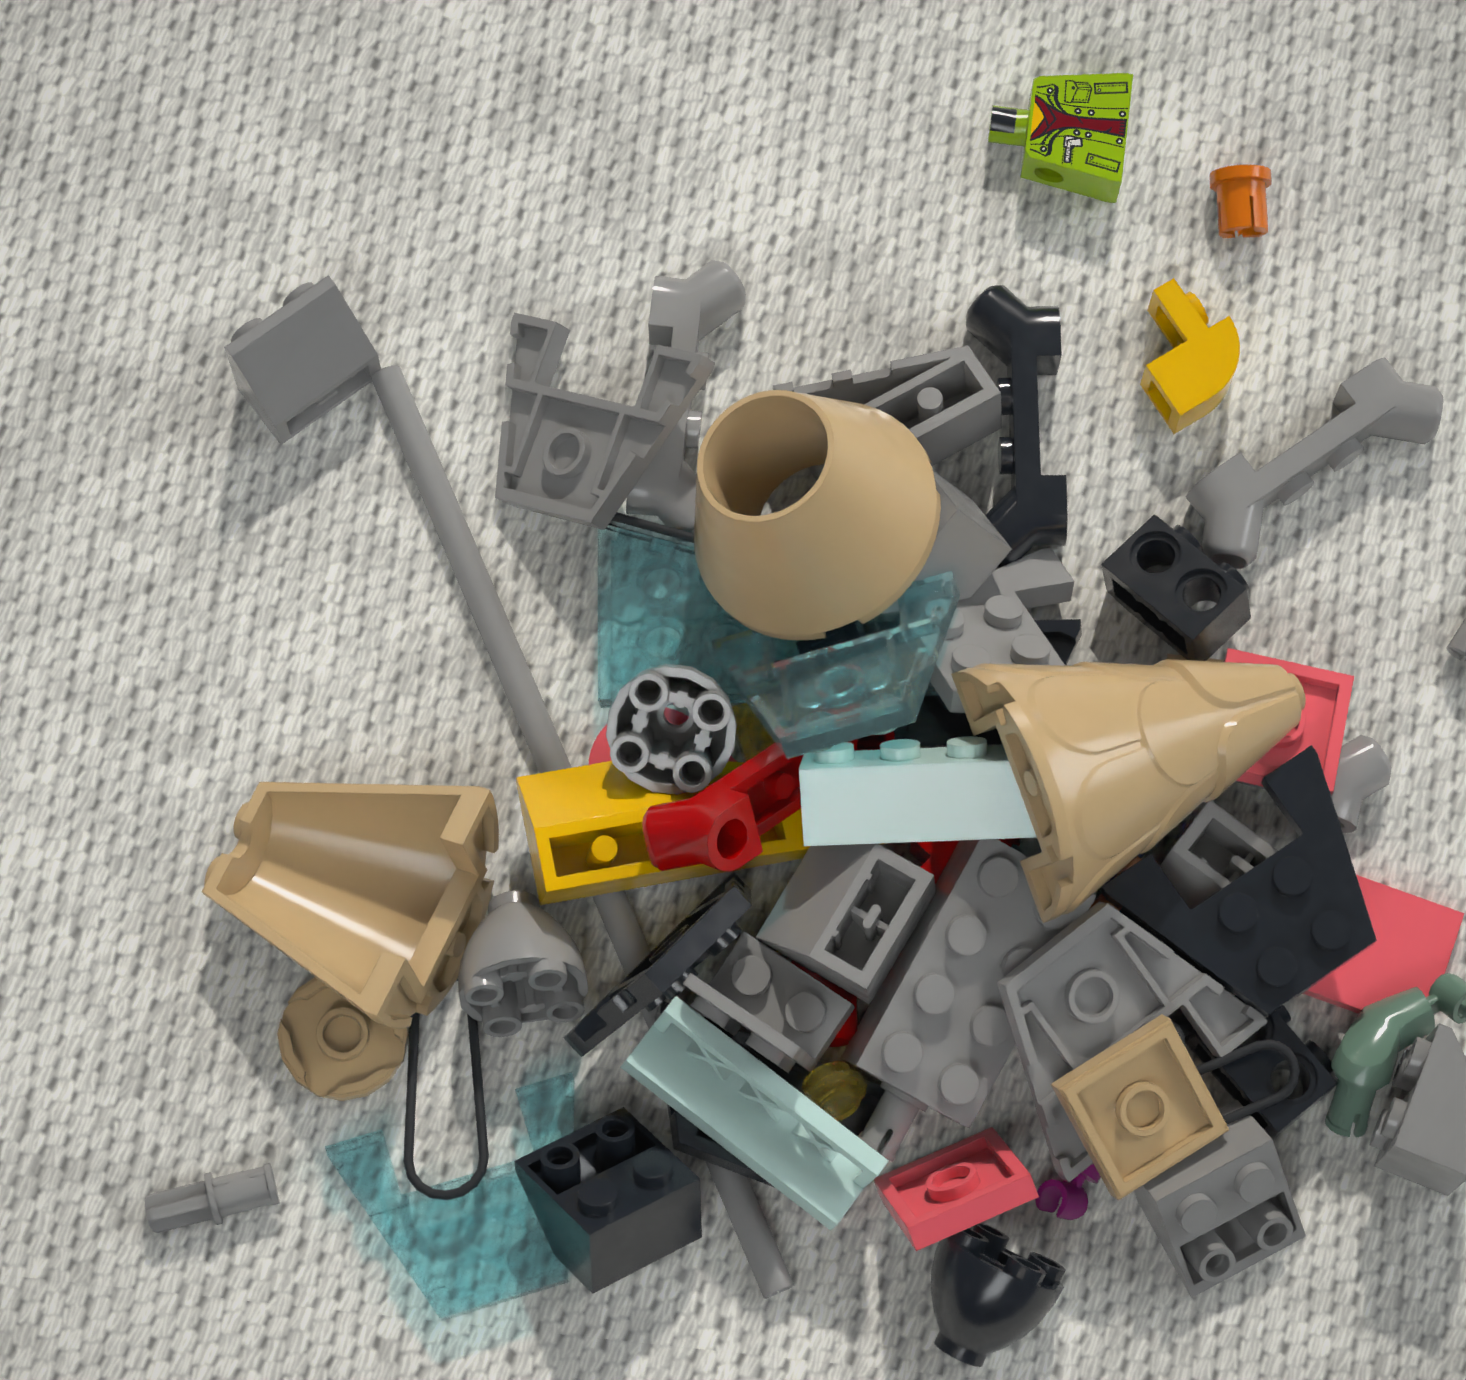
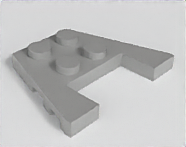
M514 312L511 320L510 335L517 339L515 363L507 364L505 386L512 389L510 421H504L501 425L495 498L517 508L605 530L712 373L715 362L702 354L657 345L635 406L550 387L570 330L555 321Z
M1051 547L1044 548L994 570L971 598L910 608L903 611L899 634L948 710L955 713H965L951 675L952 673L973 668L982 663L1065 666L1027 609L1071 601L1075 581Z
M1101 901L997 982L1055 1171L1061 1179L1068 1182L1073 1180L1093 1162L1054 1092L1051 1083L1161 1014L1168 1017L1178 1008H1180L1212 1055L1216 1057H1223L1230 1053L1267 1023V1020L1260 1012L1244 1004L1210 976L1201 973L1176 955L1171 948L1108 903Z

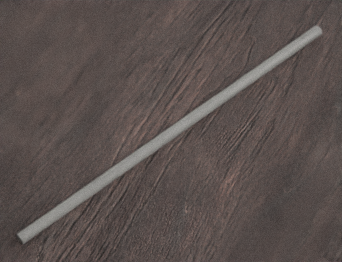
M398 365L382 368L372 375L371 380L539 773L572 768L401 368ZM624 890L592 896L627 976L651 951ZM666 998L664 1001L670 1003L672 1000L669 1001ZM660 1004L650 1012L645 1008L641 1010L649 1029L655 1023V1014ZM706 1162L763 1298L767 1299L778 1294L777 1291L781 1293L794 1286L748 1177Z

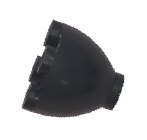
M979 1223L939 1241L931 1269L933 1310L940 1330L934 1344L949 1356L975 1367H982L988 1354L1004 1349L1022 1339L1043 1320L1055 1305L1064 1289L1061 1280L1066 1271L1059 1263L1041 1254L1030 1252L1026 1259L1006 1249L1009 1237L984 1223Z

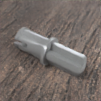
M270 1163L255 1169L213 1178L211 1172L205 1173L204 1181L152 1193L145 1197L147 1220L152 1231L156 1233L214 1219L216 1225L223 1224L222 1217L269 1204H280Z

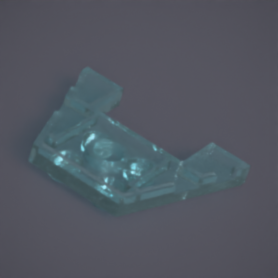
M952 571L915 581L898 599L901 621L899 627L776 662L775 646L772 637L751 629L712 640V648L722 670L787 759L806 753H820L832 748L834 745L869 735L887 734L898 727L915 723L957 607L960 592Z
M572 1072L515 1089L533 1151L574 1132L575 1081ZM382 1129L325 1146L329 1160L441 1321L569 1282V1270L555 1257L515 1172L514 1161L487 1169L478 1186L465 1196L451 1200L429 1198L417 1190L401 1194ZM474 1173L430 1187L439 1190L458 1188L469 1181Z

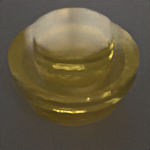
M833 1061L821 1065L809 1073L802 1083V1090L804 1096L835 1120L839 1121L849 1117L858 1109L860 1101L866 1094L867 1084L861 1073L851 1070L848 1063Z

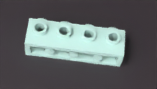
M957 737L948 740L947 747L920 748V742L917 740L897 739L881 743L880 750L854 751L852 743L828 742L816 745L812 753H804L799 767L804 846L1037 838L1003 745H987V740L982 737Z

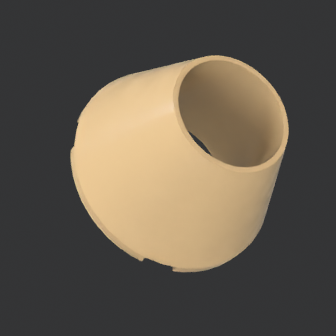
M787 390L758 392L737 401L719 415L708 429L700 446L697 459L694 550L699 572L707 589L719 605L740 624L763 635L779 639L798 641L826 638V631L840 628L856 620L864 624L875 618L899 599L914 582L925 565L936 539L940 521L941 499L940 494L936 490L934 472L930 464L932 462L927 452L905 425L891 415L868 405ZM825 464L816 483L800 500L779 512L760 516L766 501L784 480L805 468Z

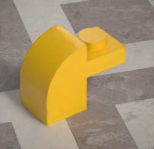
M1173 278L1153 290L1147 309L1173 349L1145 366L1140 385L1173 434H1176L1212 412L1224 399L1239 361L1240 342L1237 329L1230 316L1208 328V316L1200 300L1192 292L1185 294Z

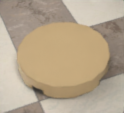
M316 977L297 988L288 1001V1006L283 1012L282 1019H280L277 1033L281 1058L296 1082L318 1097L339 1101L369 1096L390 1082L404 1061L409 1039L407 1027L395 1029L375 1022Z

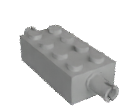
M1023 838L1019 846L1012 844L1011 847L998 839L959 840L935 884L936 894L871 1004H869L857 1026V1032L849 1041L840 1057L882 1081L880 1087L885 1092L862 1134L858 1137L891 1162L894 1161L896 1157L894 1155L919 1110L926 1112L929 1107L948 1119L970 1129L1016 1044L997 982L1088 911L1096 897L1092 894L1071 913L1042 923L1020 863L1021 860L1042 852L1037 838Z

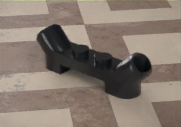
M994 285L984 290L969 307L966 314V328L968 332L1007 366V378H997L996 384L1001 392V415H1009V437H999L998 466L1000 475L1011 474V490L985 515L1012 548L1009 554L997 566V568H1001L1021 559L1033 546H1065L1068 512L1066 475H1041L1037 375H1057L1062 356L1059 307H1027L1004 285Z

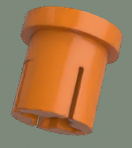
M1233 165L1212 171L1209 174L1210 189L1217 194L1219 236L1222 238H1235V231H1237L1238 236L1242 234L1243 238L1260 237L1268 233L1266 188L1272 184L1271 169L1261 165Z

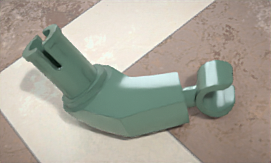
M1446 973L1435 980L1430 988L1429 995L1426 997L1418 987H1414L1363 1008L1347 1030L1331 1061V1067L1338 1078L1334 1096L1325 1118V1124L1331 1131L1344 1137H1350L1354 1122V1136L1361 1137L1365 1135L1376 1091L1390 1083L1398 1053L1413 1044L1417 1036L1423 1038L1429 1035L1435 1029L1434 1014L1440 1011L1458 1024L1466 1022V981L1457 975Z

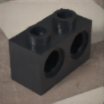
M1154 514L1101 564L1106 590L1128 612L1186 660L1207 661L1251 619L1247 593L1249 589L1248 584L1243 576L1230 564L1221 562L1217 565L1202 553L1203 550L1200 543L1187 529L1180 525L1172 528ZM1155 564L1170 565V568L1160 573L1145 571ZM1200 601L1217 603L1213 608L1205 611L1191 609L1194 604Z
M1285 1006L1265 1018L1267 1023L1258 1032L1260 1041L1265 1039L1280 1041L1292 1050L1298 1059L1299 1079L1303 1086L1302 1096L1298 1098H1285L1277 1104L1251 1114L1272 1140L1327 1096L1338 1083L1331 1075L1333 1072L1331 1060L1326 1053L1311 1040L1304 1044L1287 1023L1291 1021V1016ZM1193 1029L1185 1043L1201 1062L1206 1063L1218 1058L1212 1055L1195 1029ZM1265 1049L1210 1072L1234 1100H1238L1244 1107L1275 1094L1276 1091L1271 1084V1073L1280 1069L1289 1071L1290 1069L1287 1060L1282 1054L1275 1050Z

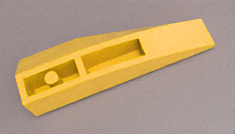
M612 761L516 777L540 905L728 872L703 864L660 871L651 864L642 827V819L648 808L652 805L689 799L701 791L694 793L685 792L678 795L652 792L629 780L625 773L615 767ZM728 761L723 771L712 779L708 786L745 762ZM801 809L762 834L760 841L763 852L733 871L803 859L810 846H804Z

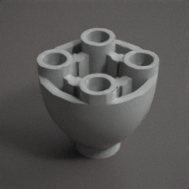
M664 664L641 671L620 689L608 711L606 738L610 747L612 763L618 770L625 773L629 780L652 792L678 795L685 792L694 793L703 790L712 779L723 771L734 751L737 725L729 697L712 677L691 666ZM671 703H674L675 707L681 709L685 706L688 709L689 718L683 724L674 725L666 719L664 714L665 708Z
M508 891L492 898L488 904V915L474 931L461 958L458 974V992L461 1008L473 1019L481 1021L483 1023V1031L493 1037L514 1035L521 1030L522 1023L542 1020L563 1023L571 1022L581 1017L585 1011L583 999L589 990L584 961L569 933L550 914L540 908L539 899L530 892Z

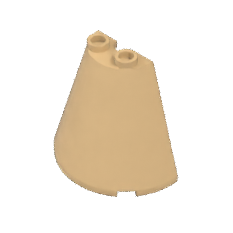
M259 782L250 801L240 807L235 817L233 831L234 836L239 839L236 847L230 854L222 853L211 862L207 869L204 888L201 892L375 1022L395 1029H403L411 1026L412 1017L410 1016L415 1012L428 1016L444 999L456 982L461 958L476 928L485 918L494 880L484 878L488 871L485 866L487 851L495 853L499 849L498 816L491 791L480 786Z

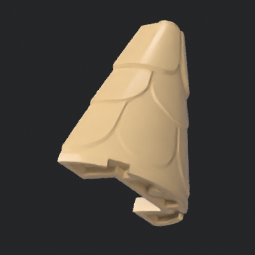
M1173 659L1162 660L1154 665L1079 662L1072 666L982 663L973 668H967L951 674L973 735L975 736L997 728L1040 844L1041 853L1023 859L1020 863L1042 923L1074 911L1138 854H1143L1154 847L1202 802L1207 803L1219 797L1299 724L1301 710L1305 708L1306 704L1305 693L1299 679L1294 674L1287 673L1281 666L1274 664Z

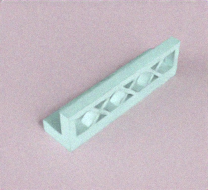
M677 996L674 997L620 1067L830 1231L838 1225L862 1190L880 1174L888 1163V1160Z

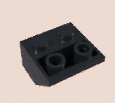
M624 1107L514 1161L515 1172L555 1257L592 1294L702 1238L700 1178Z

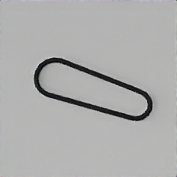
M415 1012L410 1016L412 1021L409 1028L403 1163L406 1176L417 1191L432 1199L451 1200L465 1196L478 1186L486 1174L489 1159L478 1020L473 1019L467 1014L479 1150L478 1166L471 1179L462 1186L450 1190L433 1189L421 1181L416 1174L413 1162L420 1013Z

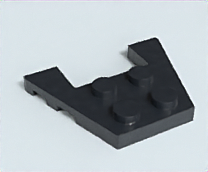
M1312 745L1263 777L1261 781L1265 790L1299 835L1291 843L1193 909L1187 906L1151 854L1103 885L1100 890L1106 900L1117 908L1121 907L1146 926L1145 929L1164 943L1166 941L1198 964L1200 970L1260 1012L1265 1018L1370 948L1377 941L1318 754Z

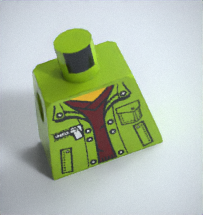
M1109 73L1036 77L1032 83L1028 110L992 105L988 142L1024 147L1020 178L1104 202L1116 203L1122 183L1133 74Z

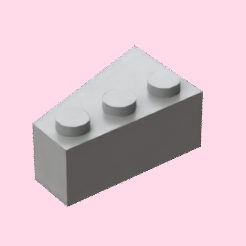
M968 345L890 361V368L856 375H852L851 370L831 373L832 380L798 387H793L792 382L773 385V390H787L864 404L891 415L914 434L927 452L932 462L930 463L931 466L1002 428L1001 392ZM825 464L808 467L816 481Z

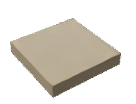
M1163 1014L1051 1083L1054 1092L1110 1195L1117 1200L1127 1196L1229 1131L1171 1019Z

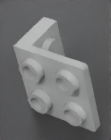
M746 932L742 934L709 984H706L691 973L683 983V985L697 994L691 1007L733 1036L737 1034L741 1026L752 1032L745 1043L787 1073H789L795 1063L812 1072L855 1009V1006Z

